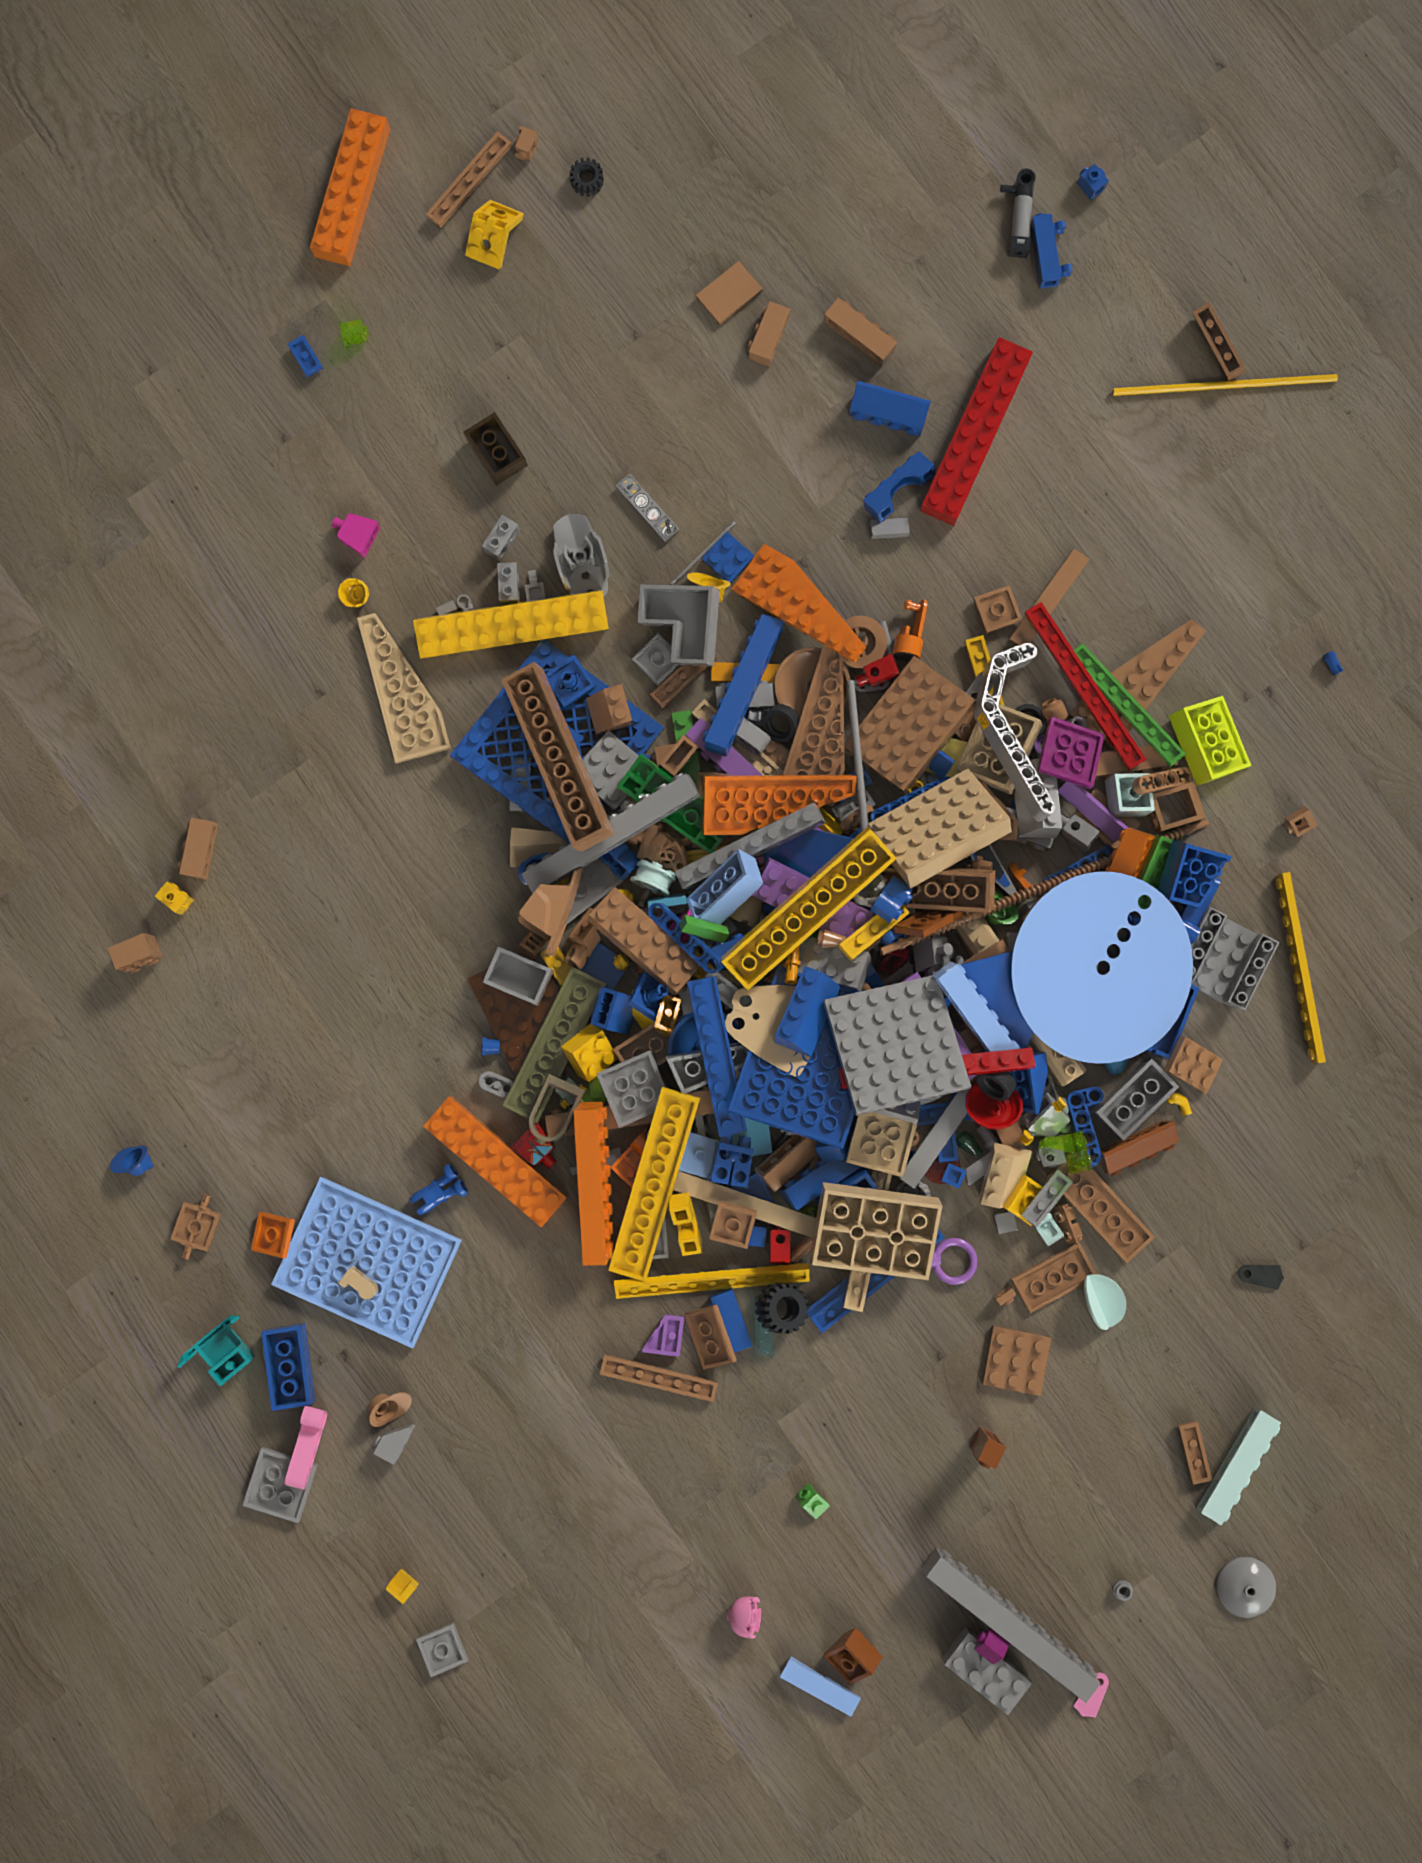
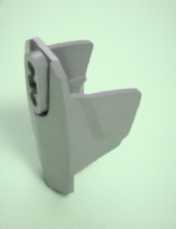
M580 514L563 516L553 525L555 539L553 553L564 588L569 591L570 595L588 592L589 590H603L605 597L608 594V578L610 574L601 538L593 531L586 516ZM585 574L589 575V578L586 580L582 578Z

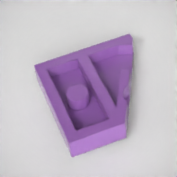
M665 1314L644 1345L642 1352L679 1357L684 1316Z

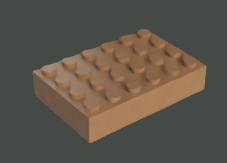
M914 656L859 725L862 764L902 794L907 795L916 781L929 767L938 751L944 748L974 710L976 700ZM851 736L844 746L845 751L854 757Z

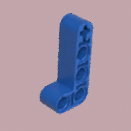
M1218 877L1213 882L1212 890L1200 908L1184 904L1179 914L1189 935L1190 944L1195 942L1201 928H1199V925L1221 882V879Z
M1098 1087L1074 1091L1066 1098L1069 1108L1068 1116L1083 1165L1088 1168L1095 1167L1102 1159L1088 1110L1098 1106L1104 1098L1103 1091ZM1095 1093L1098 1096V1101H1092L1089 1098V1094ZM1070 1098H1077L1080 1104L1078 1106L1072 1105ZM1076 1116H1082L1085 1124H1078ZM1088 1135L1091 1140L1090 1143H1084L1081 1136ZM1090 1154L1096 1158L1093 1162L1087 1158Z

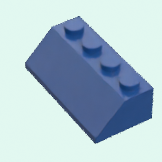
M857 381L849 416L858 421H870L871 424L876 426L884 425L888 426L891 430L906 431L909 435L916 436L922 433L931 401Z
M805 966L775 1034L774 1043L812 1057L827 1021L823 1001L837 997L841 986L823 972Z

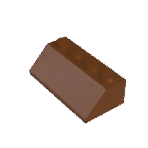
M1163 1120L1127 1137L1124 1141H1118L1101 1149L1102 1159L1100 1165L1104 1173L1111 1174L1112 1176L1117 1175L1126 1166H1129V1168L1140 1164L1139 1160L1145 1157L1148 1160L1157 1156L1156 1152L1162 1149L1168 1151L1174 1148V1144L1179 1142L1174 1121Z

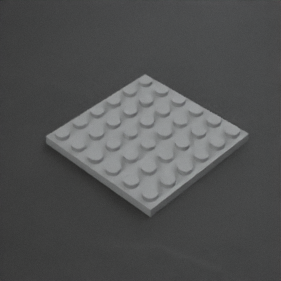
M932 976L825 999L823 1001L855 1116L971 1088L941 987Z

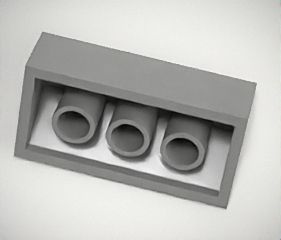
M1033 759L1030 762L1054 801L1055 811L1044 821H1036L1031 816L1016 788H1014L1016 819L1019 822L1018 837L1056 838L1062 830L1057 778L1037 771L1040 759Z

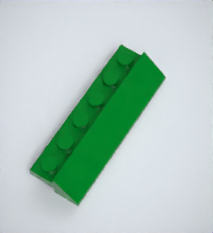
M640 754L617 787L637 802H640L639 799L648 793L650 795L655 793L657 787L665 783L668 785L673 782L672 778L674 777ZM702 797L696 798L662 819L709 854L715 851L725 835L702 834Z

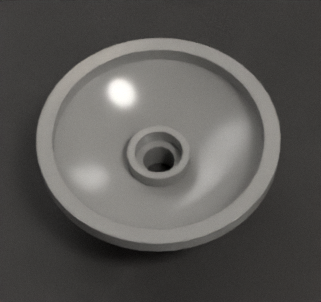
M1243 1556L1230 1560L1222 1567L1217 1577L1216 1590L1220 1602L1230 1613L1243 1618H1252L1263 1614L1272 1605L1276 1595V1582L1271 1570L1263 1562L1256 1558ZM1249 1588H1253V1592L1251 1594L1247 1593Z

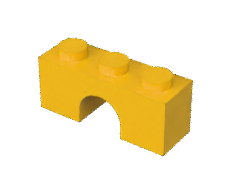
M689 1192L671 1195L669 1211L673 1225H677L678 1242L682 1256L702 1253V1236Z

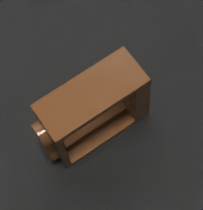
M1194 781L1153 794L1155 811L1151 812V824L1153 829L1157 831V834L1206 818ZM1183 791L1192 817L1165 825L1157 798Z

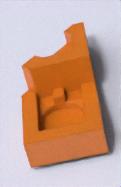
M1012 862L1008 867L1013 879L1022 891H1024V888L1029 889V886L1032 885L1022 877L1027 871L1023 868L1020 869Z

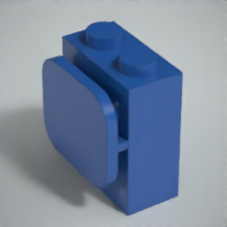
M602 987L595 1002L590 1024L629 1035L634 1020L632 1007L628 1005L631 995Z

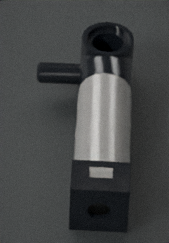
M1028 168L1019 171L1014 186L1000 185L1001 193L1015 194L1008 257L1027 258L1030 250V226L1036 175L1034 171Z

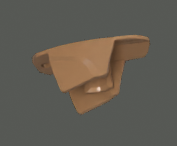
M578 867L574 870L570 886L540 884L519 911L520 917L518 922L549 942L545 957H554L573 906L583 868Z

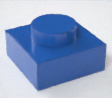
M948 1163L940 1181L959 1189L967 1171Z

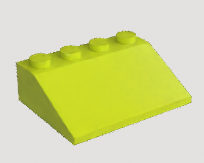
M1223 696L1185 707L1169 715L1180 746L1186 753L1185 758L1197 786L1251 766Z

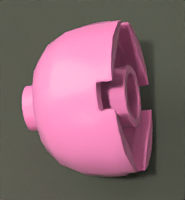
M744 1596L738 1598L732 1604L731 1609L729 1608L727 1611V1620L730 1621V1626L734 1633L740 1637L753 1639L756 1637L753 1635L754 1631H759L761 1608L757 1609V1603H760L758 1597Z

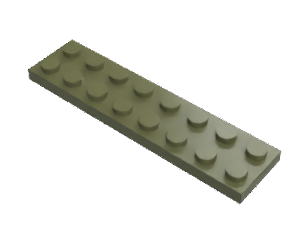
M571 967L503 1107L529 1119L548 1075L552 1074L560 1078L569 1061L561 1046L586 1027L592 1015L598 993L602 987H606L607 983ZM549 1086L536 1114V1123L539 1122L555 1088Z

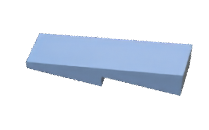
M792 1656L780 1678L849 1716L853 1715L861 1697L827 1676L825 1678Z

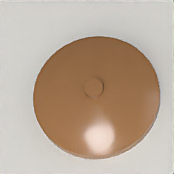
M808 647L791 653L781 663L775 676L774 691L778 704L790 706L796 711L799 719L804 709L822 648ZM843 663V690L845 706V704L848 701L847 681L850 680V676L846 666Z

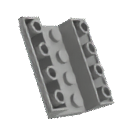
M1210 906L1199 926L1201 928L1195 942L1191 944L1193 957L1191 984L1199 987L1198 991L1215 1000L1245 1011L1280 942L1263 933L1256 934L1227 919L1228 915Z

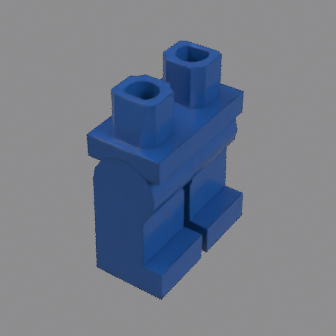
M733 1134L720 1137L719 1142H715L713 1161L707 1181L748 1188L754 1150L750 1148L751 1137L739 1136L738 1146L732 1145Z

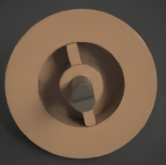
M853 616L846 619L845 622L864 643L866 648L855 663L844 656L843 663L850 667L861 669L881 659L887 647V637L883 627L876 620L867 616Z

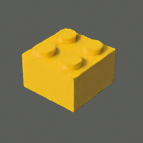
M591 1024L587 1025L561 1046L576 1075L587 1082L593 1080L597 1076L596 1073L605 1070L618 1059L603 1030Z

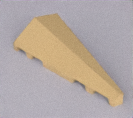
M512 828L510 867L521 865L530 856L546 852L555 854L560 846L567 843L550 831Z

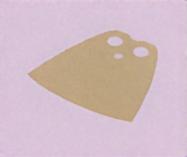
M753 986L749 990L746 988L737 990L732 999L733 1011L727 1015L725 1021L727 1032L755 1055L785 1072L790 1071L791 1062L793 1069L790 1075L797 1077L796 1070L800 1066H806L808 1062L803 1060L801 1053L798 1052L795 1055L796 1051L774 1043L775 1034L796 986ZM743 995L751 997L752 1003L750 1006H741L739 1000ZM753 1014H759V1019H753ZM735 1018H742L744 1020L745 1026L742 1029L737 1030L733 1027L732 1021ZM804 1055L805 1059L809 1061L810 1057ZM804 1068L799 1069L798 1076L802 1073Z

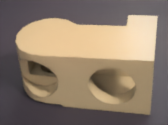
M355 1266L350 1267L338 1283L344 1288L350 1285L358 1291L359 1296L363 1299H371L378 1292L377 1284Z

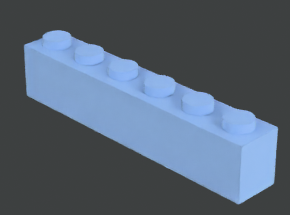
M950 961L932 975L986 1052L1020 1049L1019 1045L1008 1037L1010 1033L1004 1025L1000 1026L997 1020L999 1018L992 1009H988L986 1006L988 1004L987 1000L975 991L977 987L974 982L965 977L966 971L959 963L955 964Z

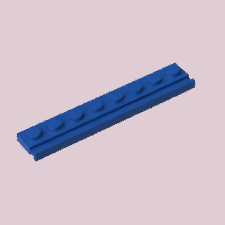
M716 976L688 981L687 986L718 1136L723 1137L747 1131L745 1118L728 1112L737 1086V1078Z
M939 1229L935 1245L945 1238ZM871 1273L866 1299L895 1276ZM849 1276L809 1306V1311H806L821 1333L852 1311L851 1309L842 1308Z

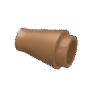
M827 929L819 930L816 945L821 946V948L838 947L839 944L846 940V936Z

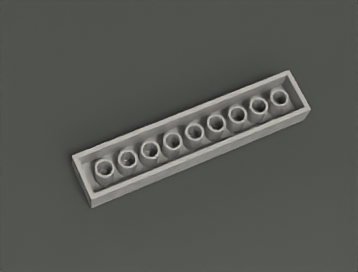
M935 1548L922 1565L926 1577L1087 1703L1101 1684L1097 1679L1098 1674L1093 1670L1094 1668L1085 1660L1082 1663L1077 1658L1078 1655L1070 1648L1066 1650L1062 1646L1061 1641L1055 1636L1050 1638L1041 1625L1038 1623L1034 1625L1030 1621L1031 1618L1023 1611L1019 1613L1014 1608L1015 1605L1005 1598L1003 1601L993 1587L989 1586L987 1588L979 1576L976 1574L971 1575L967 1571L968 1568L960 1561L955 1563L951 1558L952 1556L946 1550L942 1549L940 1551L938 1548Z

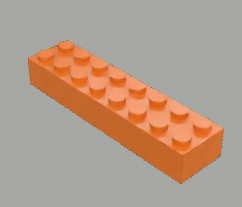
M350 109L310 245L315 258L351 266L390 132L387 117Z
M448 1096L423 1126L541 1228L568 1197L567 1194L533 1165L511 1150L505 1141L452 1096Z
M580 1102L574 1109L583 1266L607 1265L615 1249V1242L611 1241V1234L614 1233V1224L610 1222L613 1206L612 1203H609V1196L612 1193L611 1184H608V1177H610L611 1173L610 1165H607L609 1146H606L605 1139L608 1138V1127H605L604 1119H607V1108L604 1107L603 1102Z

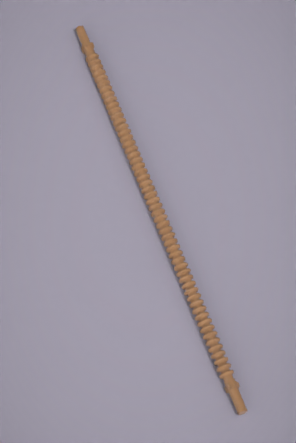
M1207 819L1191 825L1187 824L1181 829L1176 828V831L1171 830V833L1168 831L1166 834H1161V836L1177 841L1178 838L1182 839L1184 835L1193 834L1194 831L1209 826V822ZM1108 855V858L1103 857V860L1098 859V862L1093 861V864L1090 862L1088 866L1085 864L1083 868L1080 866L1078 869L1075 868L1073 871L1070 870L1068 873L1065 872L1063 875L1055 876L1054 879L1050 878L1049 881L1044 880V883L1039 882V885L1034 884V887L1029 886V889L1024 888V891L1019 890V893L1014 892V895L1009 894V897L1004 896V899L999 898V901L994 900V910L991 912L995 913L996 910L1000 911L1001 908L1005 909L1006 906L1010 907L1011 904L1015 905L1016 902L1020 903L1021 900L1025 901L1026 898L1030 899L1031 896L1035 897L1036 894L1040 895L1041 892L1050 891L1051 888L1075 876L1093 873L1095 870L1099 872L1100 868L1104 870L1105 867L1111 865L1113 861L1111 859L1112 855ZM964 912V915L924 938L908 935L907 938H900L897 942L880 948L881 954L885 955L897 949L902 950L910 944L913 946L915 942L918 944L920 940L925 941V938L930 939V936L935 937V934L940 935V932L945 933V930L950 931V928L955 929V926L960 927V924L965 925L966 922L970 923L971 920L975 921L976 918L980 919L981 916L985 917L986 914L990 915L991 912Z

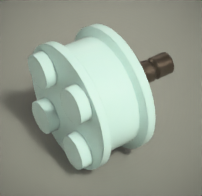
M643 859L638 861L637 866L639 868L635 876H631L630 880L645 889L637 905L645 908L651 893L669 897L670 892L668 890L671 883L675 882L677 878L676 873L662 869L663 866L657 862L652 861L650 863Z

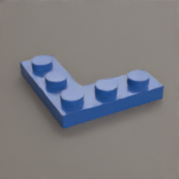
M950 1103L920 1106L917 1126H934ZM955 1131L938 1154V1163L959 1160Z

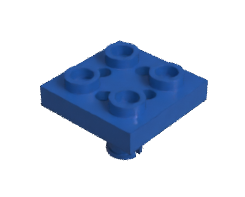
M572 655L546 673L552 691L564 708L596 687L575 655Z
M644 971L636 983L628 1005L655 1022L661 998L666 995H673L669 993L667 986L664 987L665 984H659Z

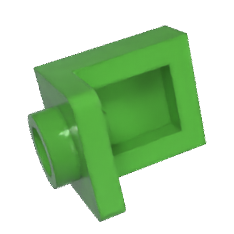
M810 1483L795 1496L800 1505L815 1519L830 1506Z

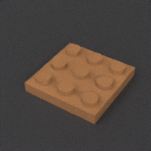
M992 1325L982 1384L1041 1396L1051 1337Z

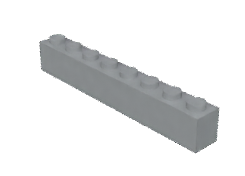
M812 803L675 871L682 889L689 891L701 885L737 849L756 858L826 822L818 806Z

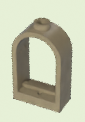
M549 1074L529 1117L530 1130L536 1137L534 1141L545 1145L547 1141H554L564 1136L574 1118V1109L581 1102L586 1090ZM549 1086L577 1098L563 1129L554 1137L542 1135L535 1126L536 1114Z

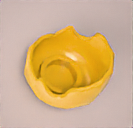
M355 578L345 579L340 583L337 590L338 598L345 606L361 607L368 601V586L362 580Z

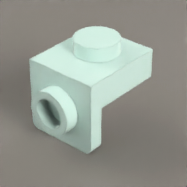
M1050 1213L1047 1214L1036 1228L1047 1246L1064 1237V1234Z

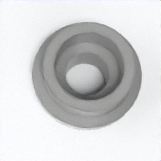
M1120 1580L1113 1586V1594L1118 1600L1127 1601L1133 1595V1588L1129 1582ZM1121 1587L1126 1588L1124 1593L1119 1592Z

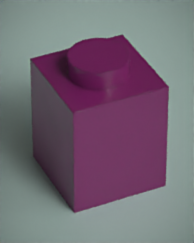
M989 1628L978 1634L974 1650L990 1663L995 1664L1004 1658L1010 1643L992 1628Z

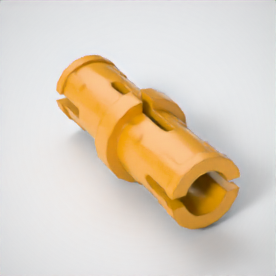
M800 945L787 955V960L785 961L786 984L795 985L798 982V968H800L801 964L799 961Z

